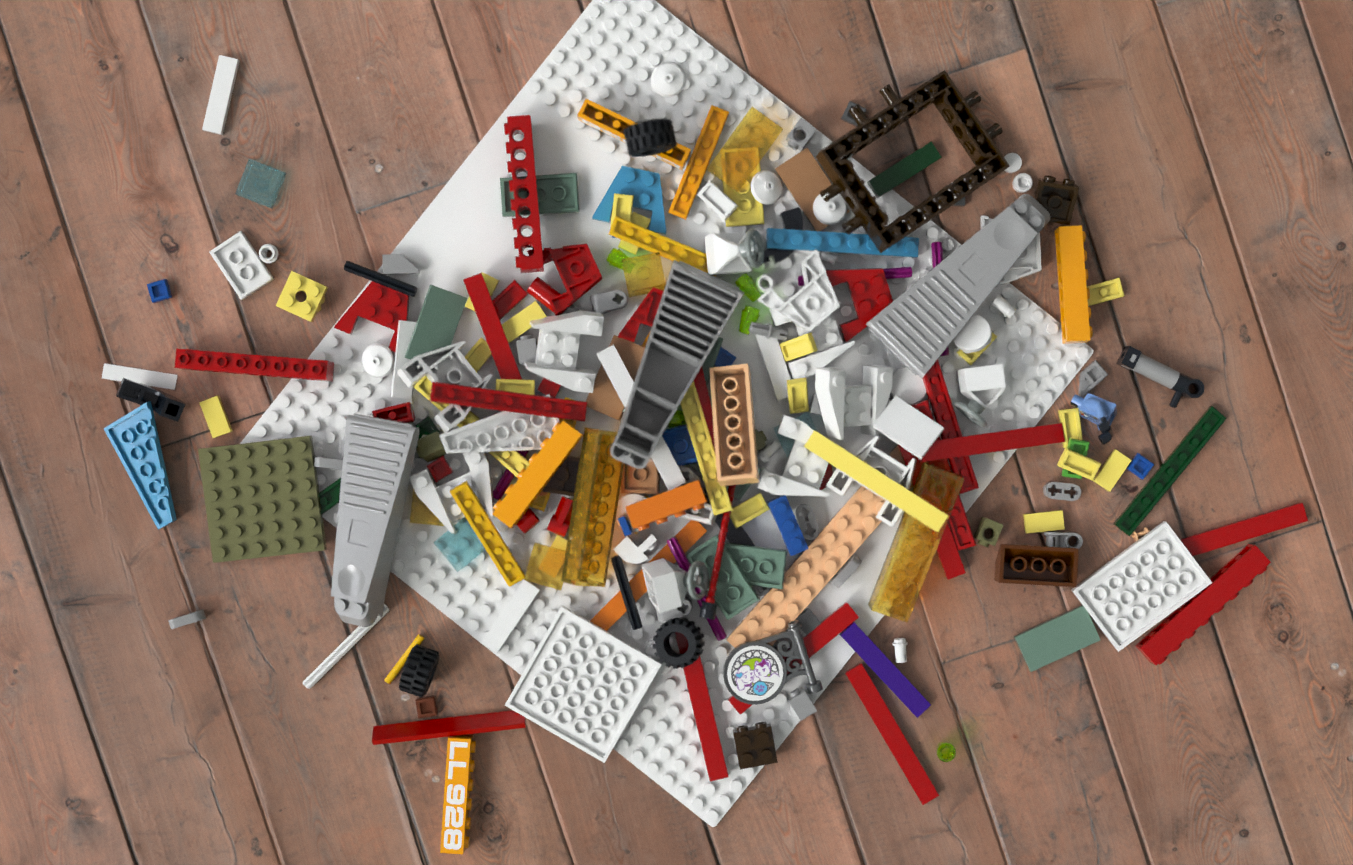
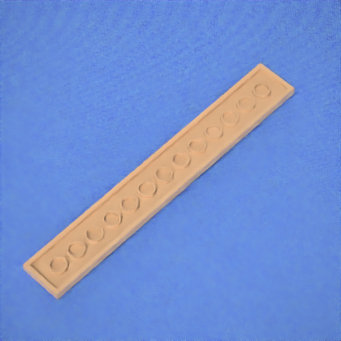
M897 444L888 455L905 465ZM861 485L822 529L817 538L808 545L809 549L803 551L785 571L783 589L770 588L769 592L763 596L726 640L736 648L742 643L757 641L786 631L787 627H789L788 623L796 620L882 522L876 516L886 500ZM777 640L768 642V644L773 646Z

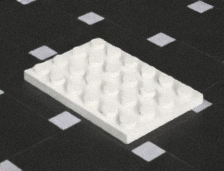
M1163 521L1079 583L1077 587L1071 589V591L1119 652L1212 584V582L1168 523Z

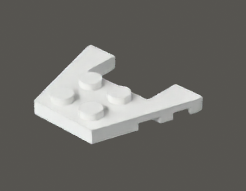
M981 216L980 229L993 219L988 218V216ZM1040 232L995 287L1042 270Z
M814 250L802 261L815 278L784 303L772 288L758 298L760 303L809 332L840 306L817 250Z

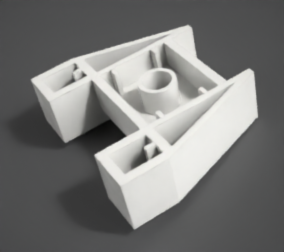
M769 309L775 327L792 322L774 310ZM833 313L810 332L794 323L798 337L812 332L818 351L805 355V358L788 363L792 379L807 378L816 374V368H824L855 344V341L843 344Z
M581 310L530 321L532 328L540 330L535 363L524 362L526 369L570 390L593 393L596 374L592 369L577 368L576 362L580 335L601 336L604 316L598 312Z
M465 341L416 356L399 368L397 372L408 388L424 376L431 383L439 382L485 388L492 377L490 373L482 380L459 350L466 344ZM449 404L448 407L435 416L434 420L445 433L449 432L466 417L472 407Z
M863 365V385L845 386L846 370L832 367L816 368L815 389L827 436L843 440L844 427L861 426V433L874 437L878 436L879 431L873 428V424L887 406L893 384V367Z
M783 415L777 433L794 439V443L782 476L763 469L757 485L758 489L775 495L829 496V493L819 490L828 462L804 447L814 430L803 421Z
M880 436L874 437L854 454L857 458L907 490H910L917 459L912 458L908 466H905L876 448L881 439ZM838 468L826 485L841 496L846 495L854 481L867 488ZM886 500L876 518L893 528L904 511Z
M485 452L463 453L471 472L438 487L430 471L427 469L409 478L416 495L452 534L457 533L453 523L465 518L452 497L450 490L465 481L469 483L483 508L488 509L491 517L494 516L491 467Z

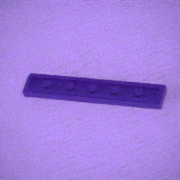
M855 622L839 634L917 718L931 706Z

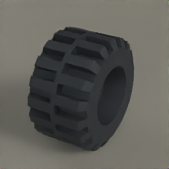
M669 119L646 120L630 125L624 130L628 155L643 157L671 150L677 145L673 123Z
M675 618L663 623L656 630L655 633L657 634L653 637V641H655L653 649L657 651L655 652L656 657L659 656L661 663L665 662V666H673V669L685 668L691 665L702 654V647L705 646V641H702L704 635L699 631L701 628L699 626L696 627L695 622L688 621L687 618ZM680 632L685 635L688 640L687 652L678 654L672 650L669 644L672 633Z
M416 644L411 649L399 681V690L422 698L427 693L439 662V652Z

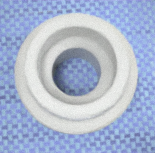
M265 244L259 250V257L265 263H273L279 256L278 249L271 244ZM268 251H272L271 257H267L266 253Z
M762 274L756 280V288L761 293H765L775 286L774 278L769 274ZM762 281H768V287H763Z

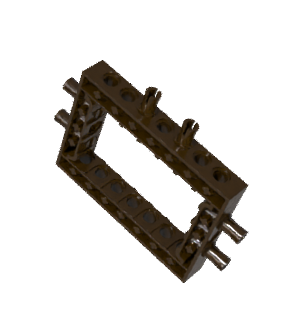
M945 70L902 98L897 97L890 84L883 87L879 92L889 106L871 118H867L859 104L852 107L848 112L858 126L822 149L816 155V159L833 182L831 186L820 191L821 197L825 196L823 200L828 202L840 193L855 217L842 224L843 230L851 226L845 231L850 235L862 226L880 253L1010 167L992 140L1003 133L1002 128L994 131L1000 125L994 123L985 130L970 108L981 102L980 95L973 99L979 93L973 91L964 98ZM934 103L975 164V167L887 225L889 221L886 212L883 213L875 201V196L870 194L864 185L865 181L860 179L853 168L854 165L847 159Z

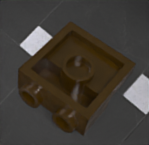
M1045 175L1044 179L1039 178L1034 197L1049 212V222L1070 225L1079 191L1078 185L1074 184L1075 181L1071 179H1063V182L1055 181V177Z
M568 456L541 492L578 497L579 493H583L584 482L581 481V475L586 473L587 463L583 462L584 458Z
M758 722L753 727L742 725L733 730L740 770L778 763L770 723Z

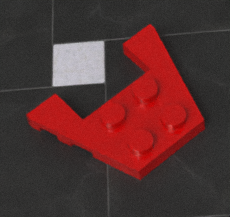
M587 244L569 245L557 249L544 248L542 250L543 265L554 261L567 291L548 299L555 316L561 315L600 282L602 276ZM528 250V255L531 256L534 250Z
M882 268L826 270L832 287L847 282L857 318L839 324L843 339L847 342L867 327L866 324L891 304L893 299Z
M372 281L336 323L334 328L352 335L360 316L394 330L395 332L388 348L396 352L399 320H408L409 296Z
M652 287L620 331L618 338L634 343L640 324L652 327L663 290Z

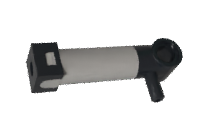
M1131 346L1124 347L1116 363L1127 370H1133L1175 391L1169 404L1172 408L1177 407L1182 396L1188 399L1199 398L1205 390L1204 384L1200 380L1184 375L1142 354L1141 351ZM1190 384H1193L1195 387L1193 394L1189 392Z

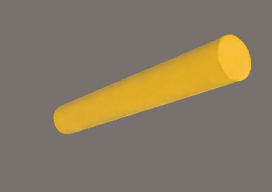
M417 635L384 679L385 682L388 684L392 683L404 667L411 649L416 644L420 645L425 639L422 635Z

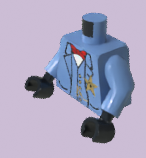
M1087 393L1085 398L1075 394L1070 404L1079 408V415L1097 424L1098 429L1102 432L1098 436L1100 442L1103 445L1108 443L1112 439L1109 431L1117 414V405L1090 393Z

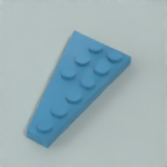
M151 401L108 425L104 428V431L159 530L177 519Z

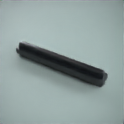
M346 261L344 265V270L412 297L416 295L417 287L350 261Z
M619 555L613 556L611 562L632 629L642 628V622L622 558Z

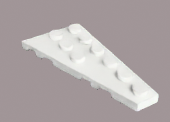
M502 411L439 436L446 453L541 450V443L546 437L550 438L553 435L552 429L560 421L559 418Z

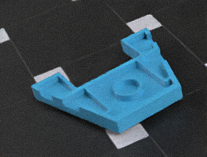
M622 166L593 214L592 219L610 223L614 193L634 196L633 208L652 211L649 230L666 235L660 174Z

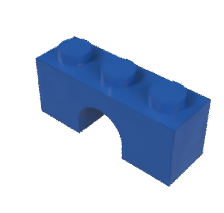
M781 495L767 501L789 555L793 556L809 549L786 495Z

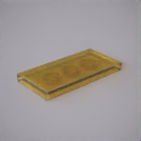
M751 107L708 166L707 171L738 193L781 134L783 128L754 107Z

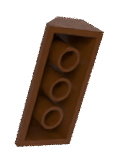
M1000 544L995 561L994 581L1011 584L1077 587L1079 548Z

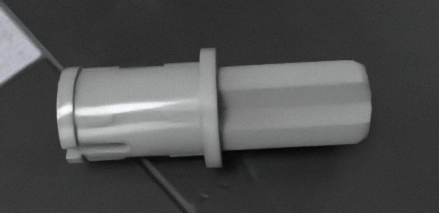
M751 322L749 326V332L752 334L766 336L767 339L770 337L784 341L787 339V336H785L788 335L787 328L775 327L770 323L766 325Z

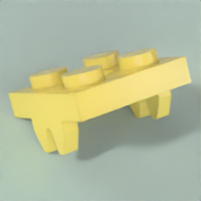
M291 271L276 306L313 322L316 314L321 311V304L325 302L324 296L328 287ZM304 291L307 294L304 302L297 301V292Z

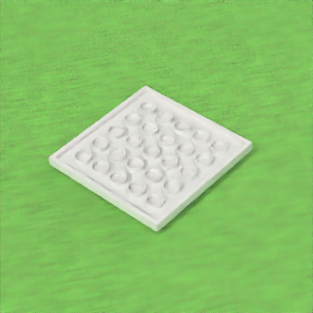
M562 605L505 706L605 763L662 663Z

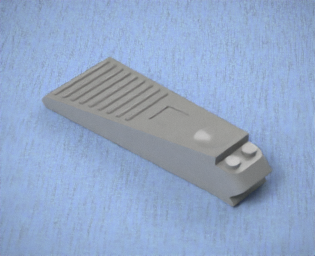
M1022 194L1008 208L866 324L870 328L869 331L915 375L918 374L923 378L1034 237L1050 221L1049 212L1031 195Z
M673 261L617 435L610 449L613 458L637 469L646 467L658 440L744 294V291L739 290V287L682 261Z
M359 414L347 416L331 596L335 597V610L340 619L345 623L369 627L375 622L377 616L382 617L388 579L420 432L419 428L413 427L412 424Z

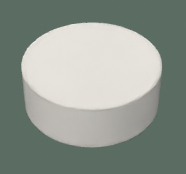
M1009 153L1004 156L1010 166L1004 170L1005 172L1014 173L1020 169L1022 160L1018 154Z
M1027 173L1018 174L1012 181L1014 190L1019 193L1027 192L1033 185V180Z

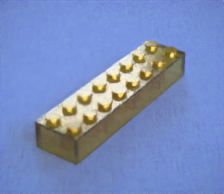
M584 428L562 582L576 586H606L624 463L613 458L610 453L617 432Z
M923 462L912 493L947 514L948 518L940 530L936 532L904 511L868 602L872 611L908 623L963 484L964 478L961 475Z

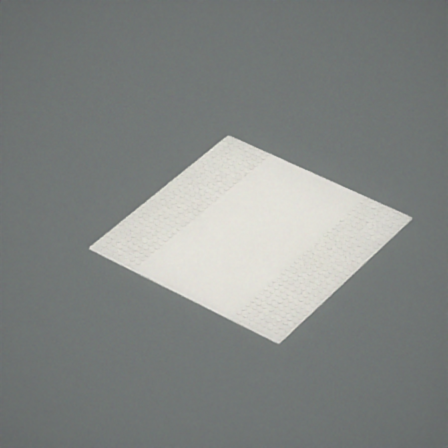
M592 0L391 253L404 255L420 270V273L386 275L417 287L414 297L408 295L409 309L407 321L413 322L418 320L430 285L461 295L468 300L469 294L463 279L481 272L499 280L491 297L492 300L514 280L527 292V289L537 277L541 278L560 294L567 292L554 261L544 264V272L521 273L520 268H516L515 257L519 256V250L514 248V237H517V230H513L512 218H516V216H502L500 178L512 177V173H508L507 161H511V156L506 153V142H509V135H505L504 123H508V116L530 115L536 175L577 173L580 212L539 215L542 250L544 248H563V246L588 245L601 273L602 280L572 304L580 311L593 312L590 300L591 295L620 290L628 296L626 307L602 314L604 322L601 336L580 335L576 367L592 369L596 374V378L601 366L597 353L609 347L613 336H618L628 322L625 318L637 304L640 305L652 287L664 291L673 263L671 260L640 247L636 255L618 248L621 239L612 238L608 234L611 227V218L610 223L592 219L593 214L620 168L626 166L660 174L666 235H660L706 254V236L713 233H738L755 229L761 235L764 250L768 249L766 248L767 229H783L780 213L799 207L782 180V194L779 200L770 205L763 204L765 223L763 225L726 227V221L697 194L686 220L669 214L668 211L711 105L728 111L729 115L697 194L709 180L723 191L721 149L759 147L761 171L769 170L779 177L775 168L801 152L799 149L794 150L788 146L786 138L802 117L657 1ZM663 63H674L685 74V86L676 96H661L652 87V73L656 67ZM585 99L636 123L660 118L672 120L676 142L691 149V154L683 171L651 155L643 157L628 155L626 143L579 121L577 115ZM816 130L803 150L809 149L831 184H833L816 159V155L833 142ZM802 132L795 133V138L801 141L805 139V135ZM522 134L514 136L516 141H521L524 138ZM518 153L515 156L517 160H523L526 157L523 153ZM848 158L847 160L852 162L853 168L860 179L865 181L864 185L870 194L875 196L867 182L876 176L854 158ZM519 172L517 177L527 176V173ZM890 190L878 199L875 196V201L883 213L886 212L889 221L887 225L914 207L894 190ZM848 204L847 208L850 212L846 214L845 218L835 225L828 226L822 232L846 233L845 231L851 226L843 230L842 224L855 217ZM632 208V213L636 212L651 219L652 211ZM800 209L803 219V230L815 231ZM930 220L906 236L919 238L918 257L916 258L839 253L834 265L824 260H821L825 270L911 267L912 277L886 279L894 301L933 269L932 242H942L943 260L958 249L961 244ZM862 226L852 232L853 234H867ZM524 229L521 234L529 237L532 234V230ZM532 248L524 249V255L529 256L527 251L532 250ZM794 250L788 258L775 265L773 259L769 258L770 262L762 264L759 268L752 267V271L744 274L716 275L717 278L744 291L719 337L724 338L721 347L737 357L732 365H749L751 370L755 429L758 432L763 431L768 439L765 441L766 445L774 439L781 446L770 458L769 462L764 463L757 456L758 467L762 469L759 472V480L763 469L782 476L794 443V439L777 433L783 415L803 421L810 428L853 455L874 438V436L861 433V426L844 427L843 440L827 436L821 415L812 414L809 411L790 414L788 397L778 401L776 399L756 336L749 332V326L751 322L761 324L772 322L774 326L769 312L770 308L758 301V298L764 294L756 288V280L760 275L769 274L774 278L775 286L773 290L784 303L804 287L798 285V276L803 275L801 262L809 254ZM383 264L377 271L383 274ZM766 280L761 283L763 287H768L769 285ZM369 281V282L366 284V286L362 289V291H361V292L358 294V296L354 299V301H353V302L351 303V305L347 308V310L352 306V304L357 300V298L362 294V292L367 288V286H368L372 281ZM847 282L833 286L832 288L837 300L842 303L832 312L842 342L846 344L855 341V344L824 368L832 367L846 370L845 386L863 385V365L893 367V373L897 369L904 367L905 365L869 331L870 328L868 326L849 341H844L839 324L856 319L857 314ZM1006 283L995 287L974 313L984 317L989 322L991 331L997 336L972 365H969L956 353L959 348L953 340L949 344V355L939 356L938 358L963 437L1035 427L1094 352L1086 343L1062 344L1061 323L1012 284ZM528 294L500 322L501 324L505 323L535 301H537L547 317L555 316V314ZM617 295V299H614V302L621 304V300H624V297ZM998 295H1001L1010 305H1015L1016 311L1010 318L1004 317V314L991 304ZM464 306L451 345L465 341L466 344L459 350L465 357L481 337L485 341L486 338L476 312ZM359 316L352 335L335 329L333 326L308 357V359L334 362L333 382L291 379L240 444L312 435L314 453L317 457L343 459L348 415L359 414L373 417L372 411L407 402L411 403L415 414V421L407 424H412L414 427L430 416L440 431L439 434L445 432L434 420L435 416L441 411L414 388L416 383L412 388L411 399L391 397L394 368L390 374L381 378L373 377L365 371L362 365L364 350L369 345L375 343L389 347L395 331ZM793 322L778 326L788 329V335H785L787 336L786 341L798 337ZM645 325L641 331L638 330L634 343L641 346L652 327ZM530 328L510 342L509 345L522 379L535 380V395L545 396V394L537 391L544 377L527 370L524 364H519L516 341L520 340L521 336L532 335V338H536L538 343L540 329ZM778 339L779 344L786 342L782 339ZM491 356L477 373L482 380L491 373L492 377L484 389L496 390V379H501L493 356ZM805 356L785 362L791 380L792 376L788 367V363L805 358ZM1003 364L1006 388L996 401L979 414L987 422L986 427H981L964 416L955 407V402L957 401L967 406L971 402L970 399L959 391L957 370ZM816 374L806 378L809 409L813 394H817L815 389ZM709 379V382H708V385H707V390H708V394H709V398H710V403H711V407H712L711 385H710V379ZM561 386L555 398L564 399L567 397L575 401L586 402L589 393L573 391ZM926 393V395L924 396V398H923L922 400H920L919 402L928 400L930 409H931V411H932V407H931V404H930L928 395H927V393ZM681 405L676 409L665 430L686 425ZM475 407L470 409L480 419L502 412ZM587 407L585 422L577 421L575 429L584 436L569 454V456L584 458L583 462L587 463L586 473L581 475V481L584 482L583 493H579L578 497L551 493L544 512L529 507L539 518L540 522L526 534L517 525L514 528H510L497 517H491L488 509H485L526 575L524 579L540 588V591L498 653L488 648L520 675L523 674L562 605L590 621L620 591L611 558L618 555L613 549L625 538V535L615 520L614 510L617 502L623 496L630 493H621V461L612 457L610 449L617 435L622 417L619 421ZM456 425V426H455L453 429H451V430L457 429V428H459V426ZM878 432V436L881 439L876 448L889 454L897 443L881 432ZM1017 449L969 455L979 488L960 494L965 512L969 510ZM530 450L525 458L529 461L534 453L538 454L540 450ZM415 451L414 457L420 458L417 454V451ZM485 452L491 467L492 488L494 490L506 467L489 452ZM463 453L444 455L453 470V473L448 476L447 482L471 472ZM832 465L833 473L837 468ZM689 466L698 476H700L703 479L701 473H699L694 468ZM316 467L319 492L341 478L342 469ZM929 468L928 470H929V473H930V475H931L933 484H934V486H935V483H934V480H933V477H932V474H931V471H930V468ZM681 471L683 477L689 479V472ZM514 476L509 486L511 484L515 485L518 481L516 476ZM409 480L390 571L481 643L523 580L509 587L466 517L453 523L457 533L452 534L416 495ZM434 481L437 487L444 484ZM854 481L845 496H841L826 487L822 491L829 493V496L786 495L795 518V511L799 505L806 504L812 508L820 533L861 485ZM752 483L740 501L735 497L733 498L732 508L758 493L762 494L766 503L781 495H775L758 489V483ZM665 484L660 485L659 494L668 491ZM912 487L909 491L916 495L914 488ZM506 493L503 494L501 500L505 498ZM640 494V495H643V496L647 495V496H649V497H653V496H656V495H658V494ZM562 496L578 502L571 517L569 529L566 536L563 537L574 543V546L557 576L553 577L540 570L539 566L557 534L548 531L547 527L553 514L555 515ZM494 498V505H495V504L497 503V501H498V500L495 499V498ZM339 503L322 515L324 519L336 528ZM802 508L799 516H803L805 521H808L807 514L809 510ZM770 510L742 525L755 546L787 550ZM905 511L893 528L882 521L853 554L862 561L859 567L839 588L829 581L804 611L809 608L817 619L822 622L847 602L859 616L854 622L868 636L936 551L928 526ZM675 515L668 517L667 522L657 525V522L649 524L650 528L639 531L637 534L632 532L629 536L638 546L651 533L658 539L655 541L657 545L650 552L645 551L649 557L645 562L632 564L622 559L628 580L630 581L642 569L641 565L648 563L667 544V540L674 537L690 519L683 517L675 518ZM699 522L707 532L685 555L718 534L719 536L721 529L716 522L713 525ZM807 523V531H805V534H809V536L811 537L813 536L815 528L812 529L810 527V524ZM805 539L807 545L813 541ZM787 550L785 571L802 552L790 556ZM756 586V588L759 589V592H762L763 589H767V587ZM687 590L685 597L691 599L693 607L687 616L679 618H687L688 621L695 622V626H699L701 628L699 630L700 633L704 635L702 641H705V646L702 647L703 652L700 654L729 777L715 781L709 780L684 670L681 667L672 669L668 674L662 676L655 675L613 749L707 824L715 827L764 767L762 765L740 770L733 730L742 725L753 727L758 722L770 723L775 750H777L800 721L787 699L790 696L789 693L797 688L800 690L804 688L814 704L855 651L838 634L809 658L816 680L821 681L823 687L821 691L809 694L806 684L809 683L807 676H796L784 685L781 692L774 699L763 704L752 705L740 715L728 701L732 694L728 691L723 678L725 660L735 647L726 638L721 641L716 639L707 619L699 617L701 608L697 600L693 599ZM648 592L635 602L642 622V628L632 629L626 611L607 630L642 652L649 644L655 642L653 637L657 634L655 633L656 630L663 623L667 622H658L656 608L649 600ZM760 600L729 620L726 619L717 605L716 615L727 637ZM683 602V605L679 608H683V610L686 611L688 605H684ZM799 628L803 638L806 634ZM674 632L670 636L669 644L676 653L680 654ZM787 637L780 638L773 645L777 649L779 641L786 640L789 642L790 647H792V641ZM786 645L782 646L783 651H787L789 649L786 648Z

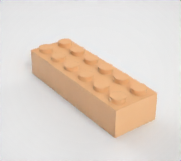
M740 364L709 368L717 481L720 486L759 483L751 370L749 365Z

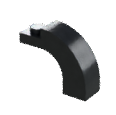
M799 207L780 213L783 229L803 230V219ZM766 249L764 250L762 264L770 262L769 258L773 259L774 265L788 258L794 250Z
M126 378L122 379L116 393L117 397L139 405L151 401L153 411L158 413L159 416L177 422L186 405L183 401L172 395Z

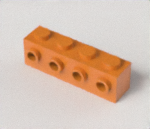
M696 480L631 504L625 508L632 528L643 531L650 528L649 524L657 522V525L667 522L670 516L675 515V518L686 515V511L693 508L694 511L705 508L704 504L708 503L700 480Z

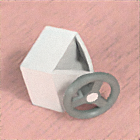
M755 229L738 233H713L705 237L707 270L710 275L744 274L752 271V267L759 268L763 263L764 245L761 235Z
M1003 364L957 370L959 391L970 399L971 402L967 406L957 401L955 402V407L964 416L981 427H986L987 422L979 414L996 401L1006 388Z
M664 558L641 565L649 600L659 613L681 607L687 590L695 600L702 599L707 592L709 574L706 565L702 561H695L690 566L688 572ZM696 587L701 589L699 594H696L694 591Z

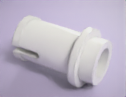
M998 295L991 303L1004 314V317L1010 318L1016 311L1015 305H1010L1001 295Z
M772 439L762 450L758 451L757 456L764 463L769 462L770 458L781 446Z
M895 638L892 643L895 647V662L905 663L907 662L906 645H908V642H906V638Z

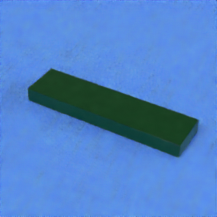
M931 141L867 183L878 199L942 157Z

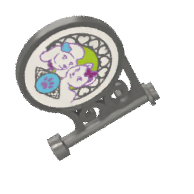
M799 620L789 622V627H787L786 631L757 641L742 643L730 652L724 663L723 678L728 691L737 700L752 705L769 702L781 692L784 685L790 679L800 675H806L809 683L806 684L809 694L817 693L823 689L821 681L815 678L799 629L802 627V623H799ZM786 637L792 641V647L788 651L782 650L783 645H786V648L790 647L789 642L786 640L779 641L777 649L768 644V642ZM793 659H801L804 669H800V664L797 661L793 662L794 668H791L789 663Z

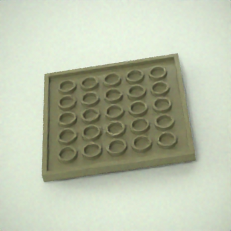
M312 435L198 449L213 563L327 550L323 517L320 511L322 509L317 471L314 466L315 458Z

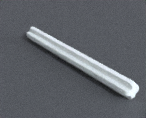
M385 604L382 617L390 610ZM377 616L375 622L369 627L358 626L303 681V685L307 689L312 688L382 617Z

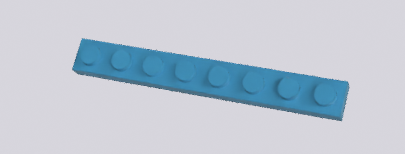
M768 228L766 248L916 258L918 257L919 238L905 237L880 253L868 234L851 233L848 235L847 233Z

